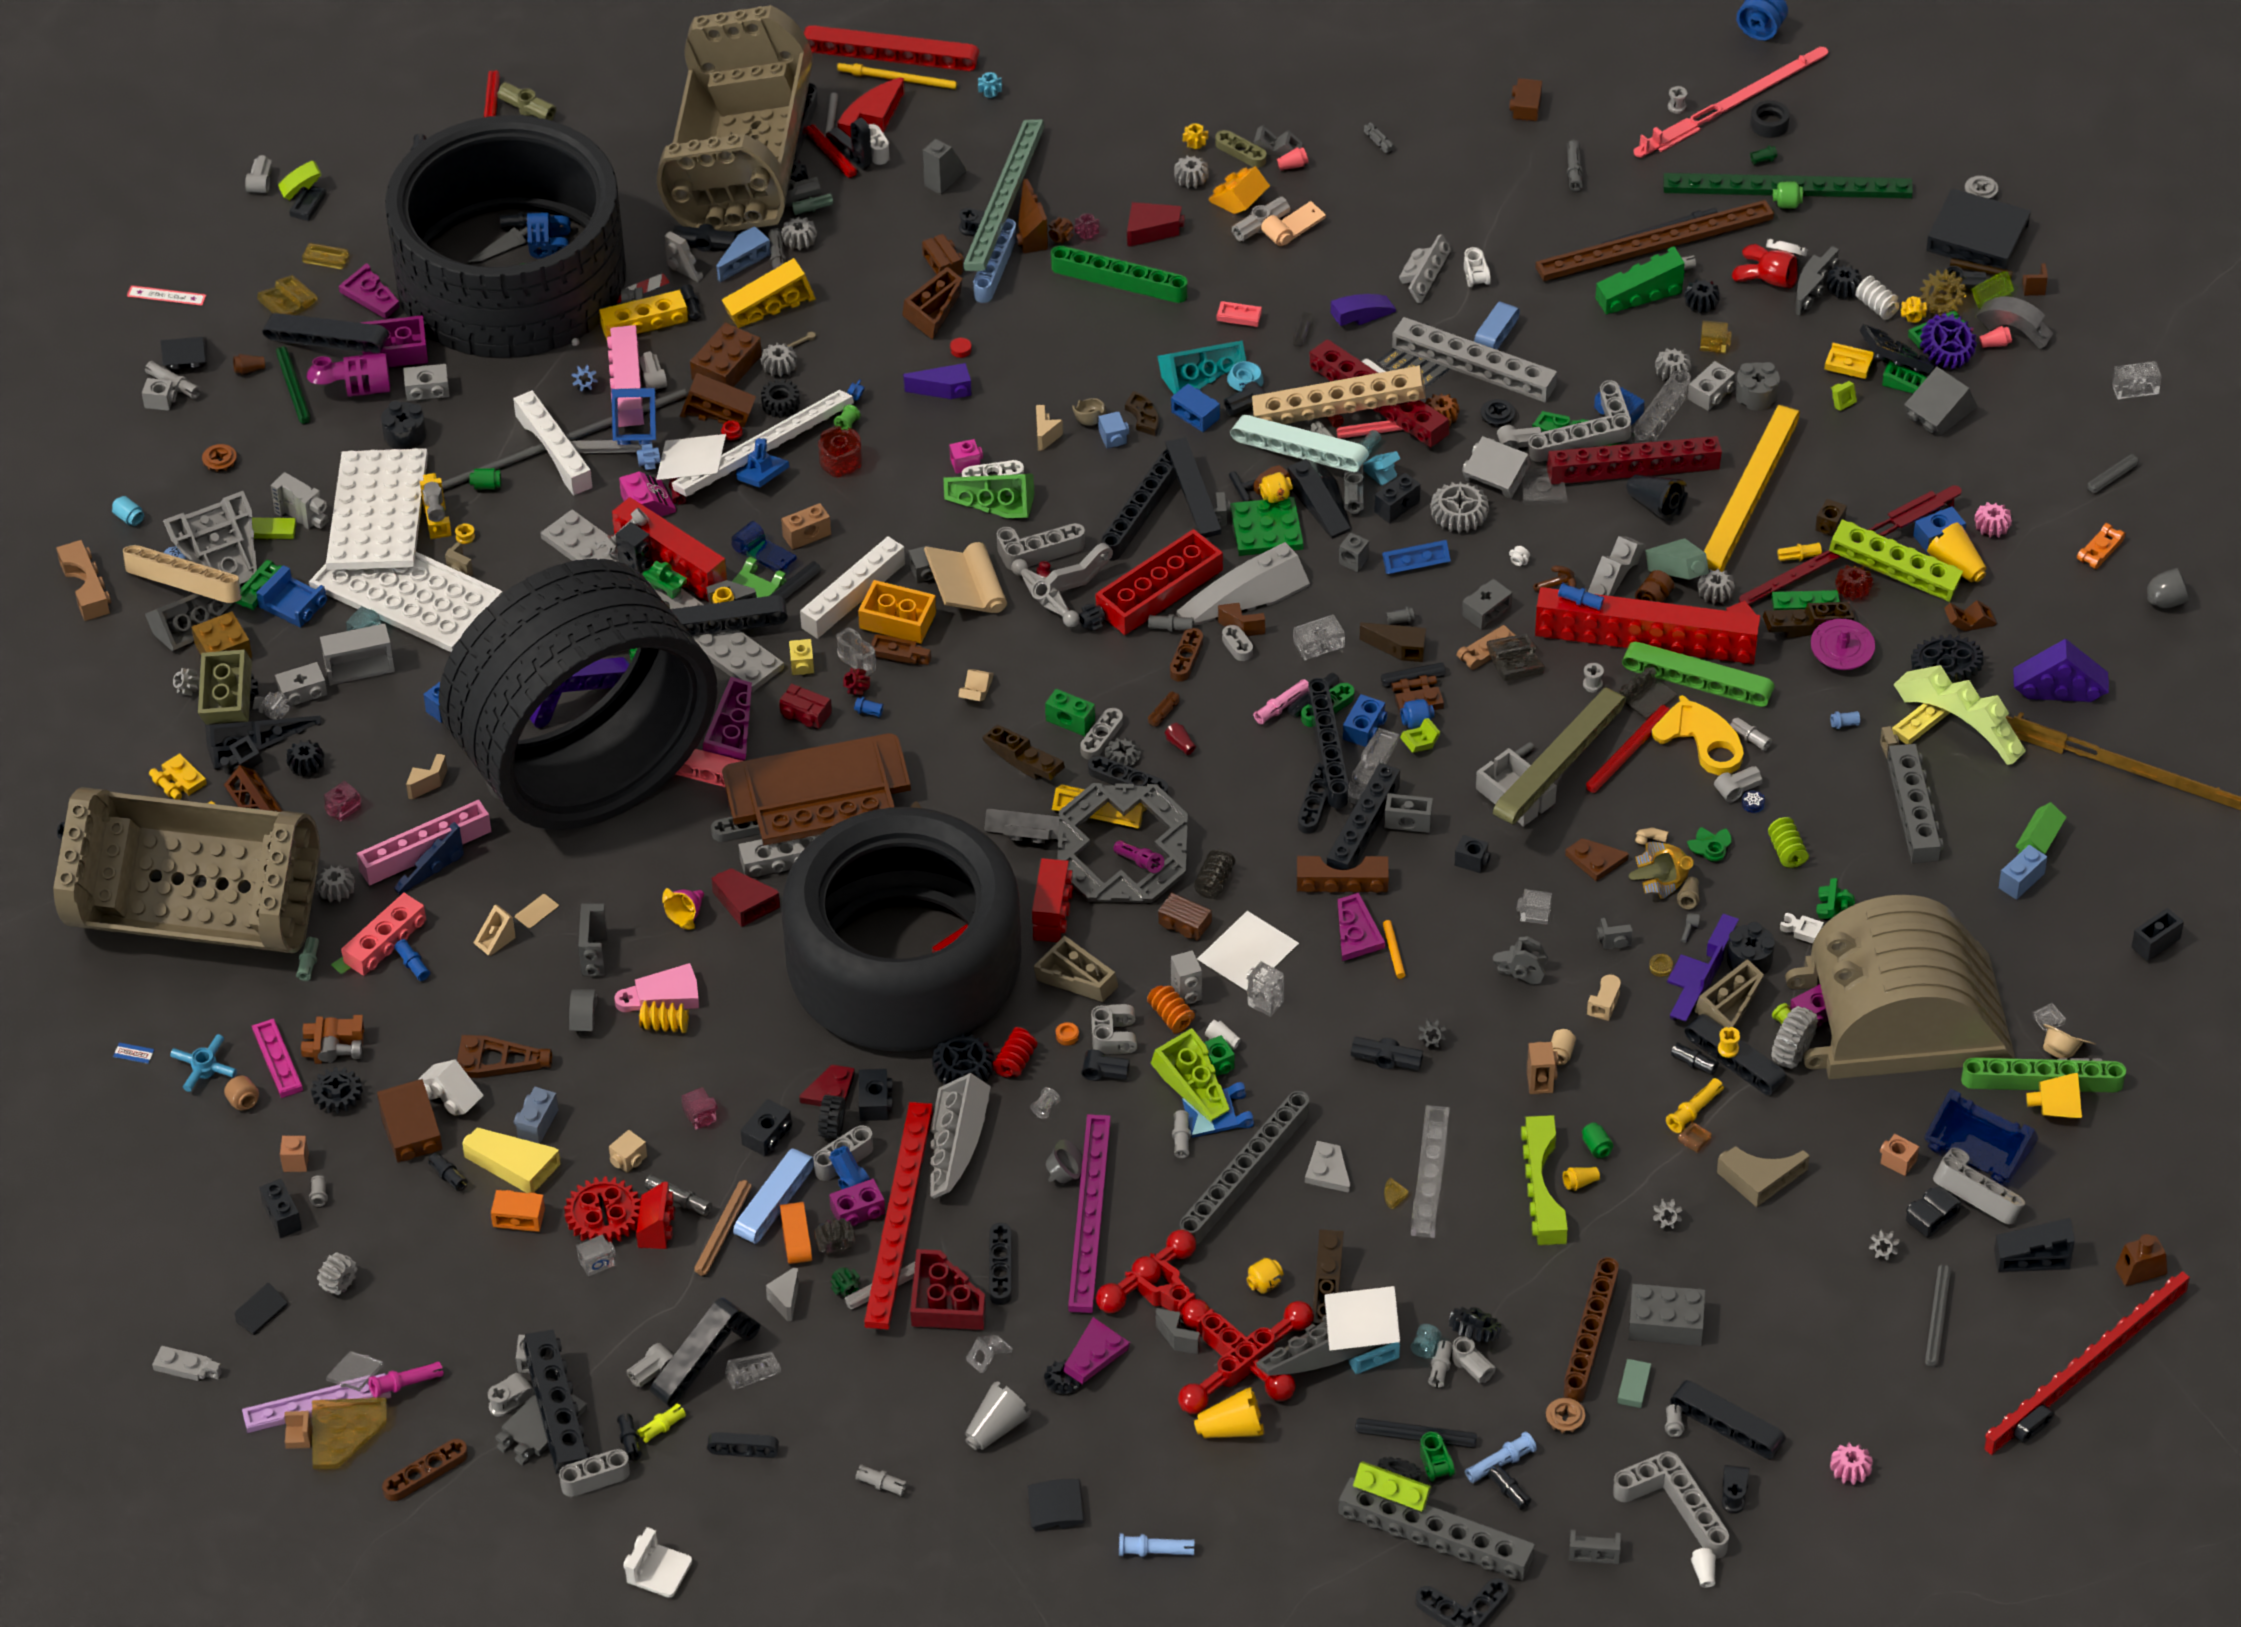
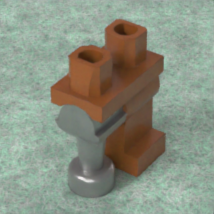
M353 1015V1019H337L332 1017L323 1019V1017H316V1023L303 1024V1039H314V1041L301 1042L302 1057H314L315 1064H322V1061L331 1063L338 1055L351 1054L353 1059H362L365 1031L363 1015Z

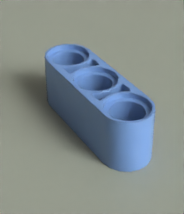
M1501 301L1498 302L1477 331L1474 342L1497 350L1516 324L1520 309Z

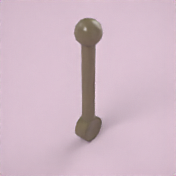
M809 332L806 337L787 346L794 347L807 340H815V333Z

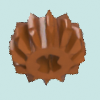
M1441 392L1439 396L1433 394L1431 398L1426 399L1425 404L1449 419V427L1452 423H1456L1460 412L1456 398H1451L1450 394L1444 396Z

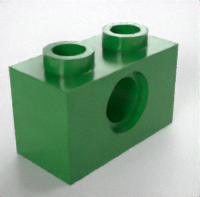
M1055 689L1045 703L1046 721L1085 737L1095 723V704Z

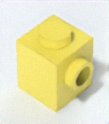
M811 639L789 641L792 675L814 673Z

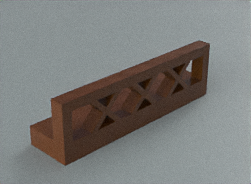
M240 765L224 784L238 807L259 808L260 810L276 812L283 811L257 772L253 769ZM240 779V790H235L233 785ZM246 794H250L249 805H245Z

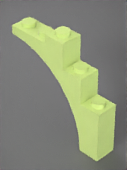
M1939 665L1908 671L1894 683L1904 702L1932 704L1957 715L1973 726L1998 751L2007 765L2013 764L2026 752L2005 718L2009 712L1999 696L1980 698L1970 680L1952 683L1942 666Z

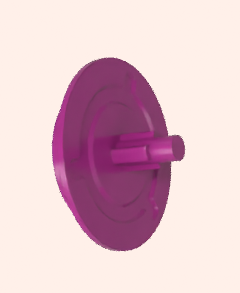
M1833 619L1822 623L1815 629L1811 637V649L1815 657L1826 666L1839 670H1852L1865 665L1872 658L1875 651V641L1871 632L1862 624L1849 619Z

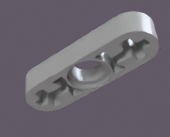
M1109 708L1105 710L1082 740L1080 749L1083 758L1090 760L1094 756H1100L1109 744V741L1112 740L1122 727L1123 714L1119 709ZM1099 731H1105L1108 733L1106 736L1103 737L1096 735V733Z

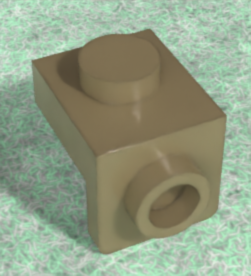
M457 542L445 554L446 565L471 577L473 575L472 561L470 558L463 556L462 544Z

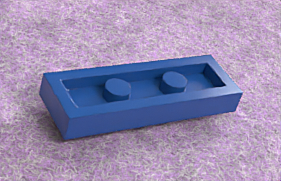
M1447 540L1382 552L1386 574L1451 561Z

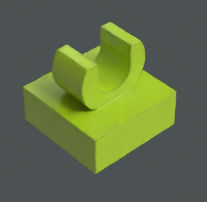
M1848 381L1842 385L1838 383L1831 387L1836 409L1841 411L1857 402L1854 383Z

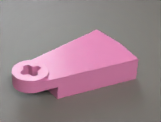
M685 964L635 979V986L622 989L615 994V1007L621 1012L637 1011L641 1009L643 1001L646 1000L648 1007H651L652 1002L656 1001L657 1008H660L662 1002H665L666 1009H669L671 1003H674L675 1009H678L681 1003H683L684 1009L699 1008L697 980L691 964ZM628 998L629 1003H625L623 999Z

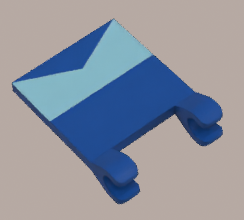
M1242 1082L1222 1089L1230 1110L1212 1122H1209L1189 1102L1182 1098L1184 1109L1189 1113L1188 1124L1192 1138L1237 1127L1251 1128L1254 1126L1253 1115L1250 1111H1246L1236 1117L1232 1106L1231 1098L1242 1099L1246 1096L1245 1086Z

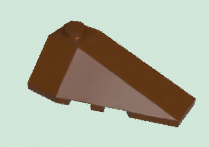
M1023 179L1018 223L1019 234H1016L1017 245L1022 247L1024 254L1048 249L1047 218L1041 202L1038 203V197L1034 195L1033 188L1028 179Z

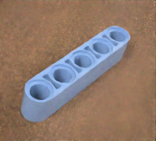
M1006 219L986 269L978 271L975 275L973 287L974 298L977 302L986 303L993 298L1016 243V223L1012 219Z
M794 1148L790 1149L735 1223L733 1233L754 1244L758 1243L779 1216L780 1205L787 1204L812 1171L814 1157Z

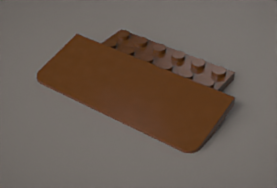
M890 733L731 763L722 770L734 825L757 820L763 846L821 835L835 824L852 816L877 809L892 808L894 803L891 794L911 791L899 738Z

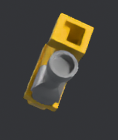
M435 473L423 475V481L419 482L430 539L452 536L449 516L445 517L446 509L441 478H436Z

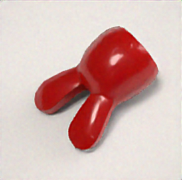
M1757 244L1746 246L1742 254L1744 258L1759 261V264L1740 265L1732 273V278L1736 282L1759 278L1772 285L1792 288L1798 279L1797 258L1787 251H1767ZM1789 268V278L1786 281L1787 269Z

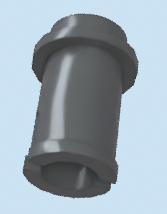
M1408 606L1402 610L1386 612L1388 625L1404 622L1410 624L1411 621H1415L1413 608H1408Z

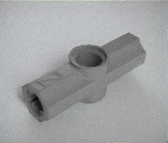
M1281 197L1266 206L1259 205L1254 207L1250 216L1232 226L1235 238L1241 242L1255 233H1263L1261 226L1267 217L1275 215L1280 219L1290 212L1287 200Z

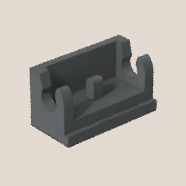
M1571 1529L1569 1561L1619 1564L1621 1533L1616 1532L1615 1539L1576 1536V1530Z

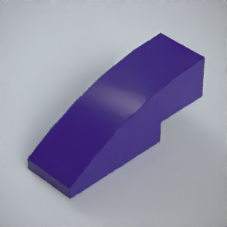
M1359 294L1331 301V314L1340 326L1353 321L1361 325L1396 312V308L1385 295Z

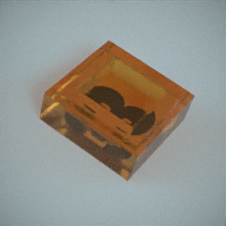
M1691 1122L1678 1136V1142L1696 1153L1711 1139V1133L1694 1122Z

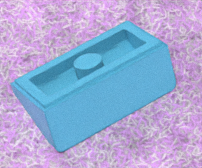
M1391 1343L1349 1360V1364L1355 1374H1359L1398 1359L1400 1343Z

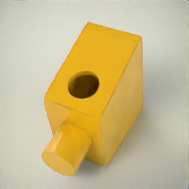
M2078 1073L2039 1082L2040 1092L2026 1093L2027 1107L2041 1106L2043 1116L2082 1118Z

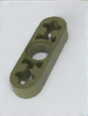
M1227 130L1219 131L1216 134V147L1252 167L1256 166L1259 168L1266 164V151L1261 147ZM1244 147L1246 150L1238 151L1236 148Z

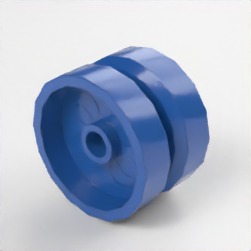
M1745 0L1737 12L1736 20L1742 31L1751 38L1768 40L1773 38L1788 16V7L1785 0Z

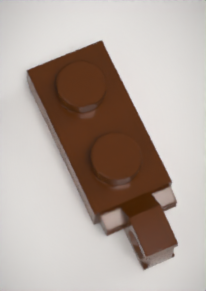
M879 634L874 636L868 650L869 656L912 664L929 665L931 660V649L922 648V646L917 645L916 641Z

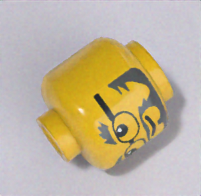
M1263 1258L1248 1268L1249 1277L1246 1280L1252 1290L1256 1289L1260 1293H1267L1281 1284L1284 1273L1276 1260Z

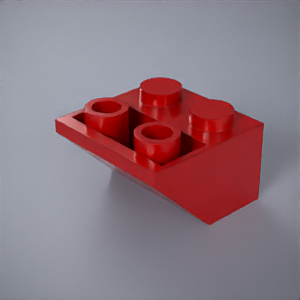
M662 1182L641 1195L636 1231L638 1248L666 1249L668 1239H672L673 1228L670 1222L675 1219V1206H673L674 1195L673 1192H669L668 1182Z

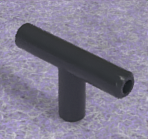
M1235 471L1230 472L1229 478L1242 501H1252L1247 491L1254 489L1255 480L1242 483Z

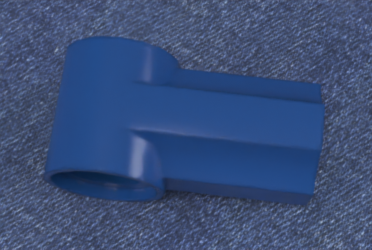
M847 1146L837 1148L830 1153L829 1159L840 1177L838 1184L842 1190L870 1180L866 1171L857 1165Z

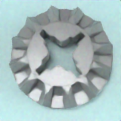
M1975 176L1966 182L1965 192L1993 200V197L1997 196L1998 185L1989 177Z

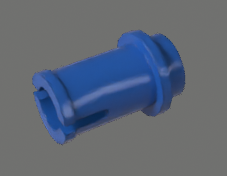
M865 697L856 699L854 710L858 711V714L866 713L880 718L884 704L865 700Z

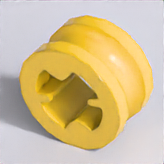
M470 524L458 525L455 528L457 542L461 544L471 543L475 539L474 527Z

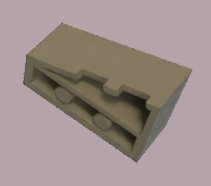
M1066 936L1033 966L1037 981L1104 1002L1119 987L1113 970Z
M1747 959L1700 995L1694 1011L1698 1015L1705 1014L1724 1028H1736L1757 993L1764 974Z

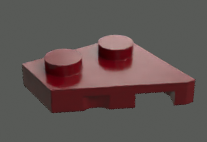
M831 1065L800 1094V1103L822 1106L823 1097L825 1095L844 1097L846 1104L855 1075L854 1068Z

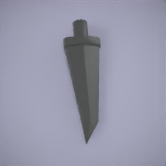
M515 227L512 228L508 233L468 262H483L526 244L524 238L528 236L527 227L520 231Z

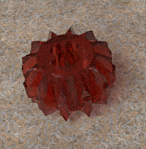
M1856 564L1853 567L1846 565L1844 569L1839 570L1835 579V585L1838 594H1843L1844 599L1850 597L1852 601L1855 598L1862 600L1864 596L1869 595L1873 586V580L1870 571H1865L1864 566L1858 568Z

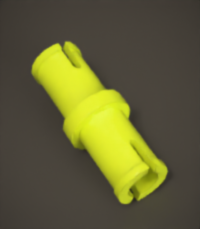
M675 1404L663 1414L655 1415L654 1420L638 1429L640 1438L645 1436L643 1441L647 1443L659 1433L667 1432L671 1425L686 1416L684 1409L678 1410L681 1405Z

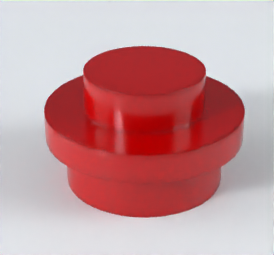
M732 420L725 422L721 429V434H726L725 439L736 440L743 433L740 424Z

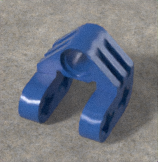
M528 213L527 233L530 255L534 258H545L570 244L567 239L562 237L549 238V236H566L571 230L570 219L561 215L550 216V213Z

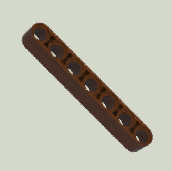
M1605 1257L1597 1263L1565 1376L1564 1398H1570L1579 1403L1586 1396L1618 1282L1619 1264L1614 1258Z

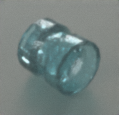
M1422 1324L1419 1326L1416 1332L1417 1337L1413 1339L1410 1348L1417 1356L1430 1358L1435 1351V1345L1438 1344L1441 1338V1332L1432 1325Z

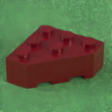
M916 1250L910 1310L912 1326L984 1330L986 1314L985 1294L979 1288H976L969 1281V1278L947 1259V1256L941 1250Z

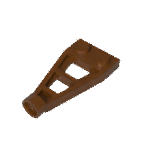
M462 1035L457 1062L470 1078H483L541 1069V1067H551L552 1049L532 1048L488 1036ZM491 1049L501 1052V1061L490 1065L482 1064L484 1051ZM509 1053L525 1055L524 1062L509 1064Z

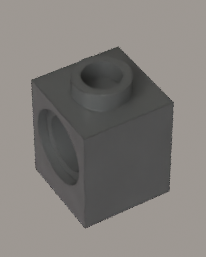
M1350 533L1339 546V564L1359 572L1369 559V540Z
M929 545L908 550L909 566L917 583L935 579L924 552V548L930 547Z

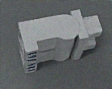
M285 472L271 484L275 514L282 516L286 513L296 518L297 522L304 525L308 530L313 525L322 529L328 523V516L323 514L327 507L326 501L320 498L319 490L316 488L311 490L308 485Z

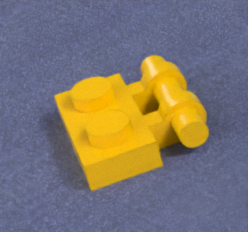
M180 753L162 764L164 772L158 771L156 768L149 771L152 781L157 786H161L168 797H173L175 800L182 798L180 793L182 791L189 796L207 785L206 778Z

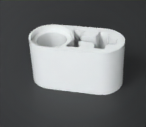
M869 124L872 162L878 165L885 164L889 161V142L878 126Z

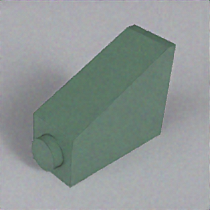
M1685 538L1645 550L1647 566L1650 572L1660 570L1670 576L1684 579H1692L1709 574L1706 553Z

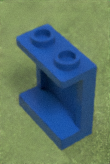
M284 565L256 592L259 608L300 628L327 601L325 586L320 585L317 589H314L292 578L290 568Z

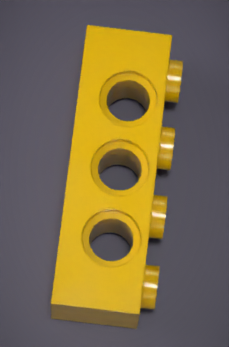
M680 290L599 309L600 324L606 340L607 337L611 336V328L636 325V331L639 334L688 322L687 306Z

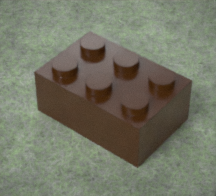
M724 323L690 361L692 380H694L696 373L734 387L762 356L761 338L728 323Z

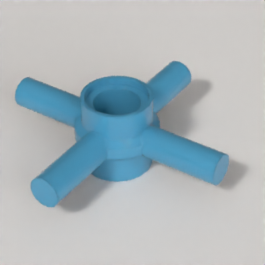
M217 1034L208 1048H198L192 1054L175 1048L172 1049L171 1057L191 1063L193 1072L183 1085L184 1090L191 1092L199 1078H209L215 1072L232 1078L236 1076L237 1069L216 1062L214 1055L224 1041L222 1035Z

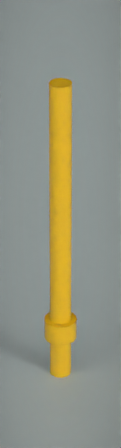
M838 63L837 71L852 73L853 76L861 77L866 75L892 80L901 77L904 78V82L955 90L957 87V81L863 67L862 64L848 65Z

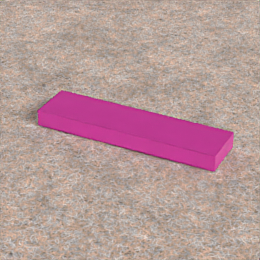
M271 1019L252 1025L253 1033L280 1098L303 1091L302 1084L275 1020Z

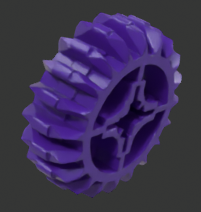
M1945 313L1941 316H1934L1933 319L1927 321L1920 335V340L1922 341L1920 347L1925 348L1923 355L1929 354L1928 359L1930 361L1935 360L1936 366L1941 363L1943 368H1947L1948 365L1951 369L1956 366H1963L1964 363L1969 362L1977 347V342H1975L1977 335L1972 334L1974 327L1968 328V321L1963 323L1961 316L1956 319L1953 313L1949 317Z

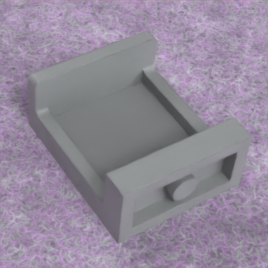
M1482 436L1479 443L1474 445L1470 459L1465 461L1462 472L1466 481L1470 482L1471 479H1475L1502 490L1504 497L1512 499L1531 462L1527 453Z

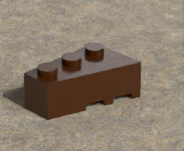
M946 267L904 300L902 316L933 340L960 296L962 278Z
M696 373L679 417L686 418L687 415L697 416L702 421L710 418L718 420V423L721 424L732 420L738 422L741 427H744L756 396Z

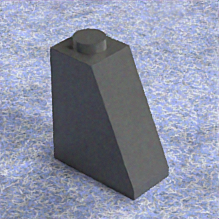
M935 139L923 150L925 187L942 194L966 172L965 166L951 146Z

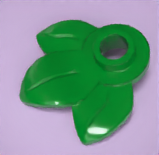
M1700 827L1696 834V840L1687 841V845L1692 852L1704 855L1710 861H1720L1725 857L1726 848L1731 844V835L1727 829H1722L1714 835Z

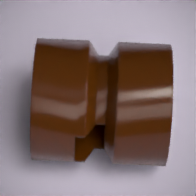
M1654 570L1635 592V599L1663 603L1673 591L1674 582L1665 572Z

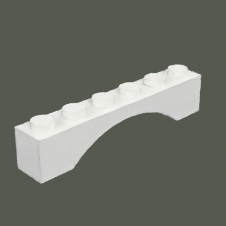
M533 390L513 398L517 419L525 429L533 432L543 443L553 459L564 484L574 496L592 488L589 467Z

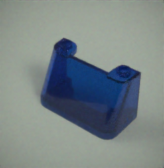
M1950 1088L1924 1136L1925 1141L1929 1143L1927 1147L1937 1153L1941 1151L1947 1153L1951 1148H1959L1969 1155L1968 1164L1990 1174V1178L2000 1184H2003L2004 1181L2010 1182L2039 1139L2035 1129L2025 1124L2021 1129L2020 1124L2012 1123L1975 1105L1973 1101L1960 1097L1961 1093Z

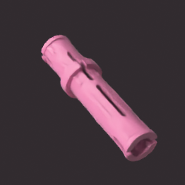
M1302 679L1277 698L1267 701V705L1254 712V718L1257 723L1264 724L1274 715H1280L1284 708L1308 691V681Z

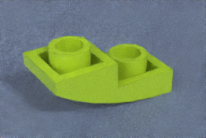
M310 161L287 175L278 186L283 197L291 200L302 186L309 189L322 174L316 162Z

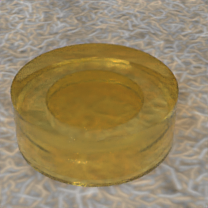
M1656 954L1651 957L1649 969L1652 974L1664 977L1672 971L1673 961L1668 955Z

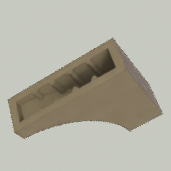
M1735 1146L1729 1151H1724L1719 1156L1717 1173L1753 1205L1758 1207L1806 1172L1810 1155L1802 1150L1786 1158L1765 1159L1745 1153Z

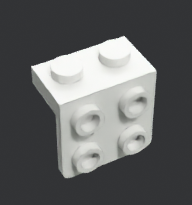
M647 1527L643 1535H639L636 1539L635 1549L632 1554L628 1555L624 1561L623 1568L626 1571L627 1583L665 1597H673L692 1564V1558L689 1555L658 1545L656 1530Z

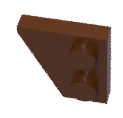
M1584 838L1568 847L1565 851V855L1596 882L1629 858V854L1625 851Z

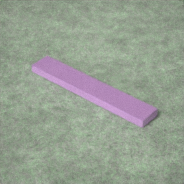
M384 1373V1374L376 1375L375 1377H376V1378H377V1377H381V1376H384V1375H386V1374ZM368 1377L244 1408L242 1412L247 1432L250 1433L286 1424L284 1419V1412L309 1411L310 1417L390 1398L391 1393H382L380 1397L374 1398L370 1392Z

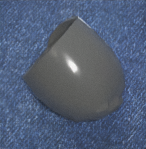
M2178 568L2167 570L2152 578L2147 586L2148 602L2160 608H2172L2189 601L2185 580Z

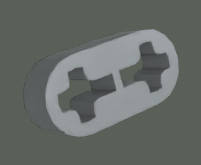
M1226 626L1222 630V641L1230 653L1239 661L1251 659L1253 656L1251 641L1238 626Z

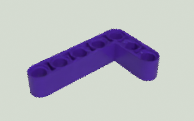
M623 657L600 659L581 669L557 687L541 703L531 716L530 721L537 728L546 726L553 716L562 692L613 688L623 676L630 663Z

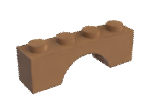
M82 540L56 547L59 562L65 576L77 577L85 581L83 586L75 591L78 607L84 621L109 614L108 604H111V599L108 591H103L105 586L102 577H97L99 572L96 563L90 561L92 560V555L89 547L85 548Z

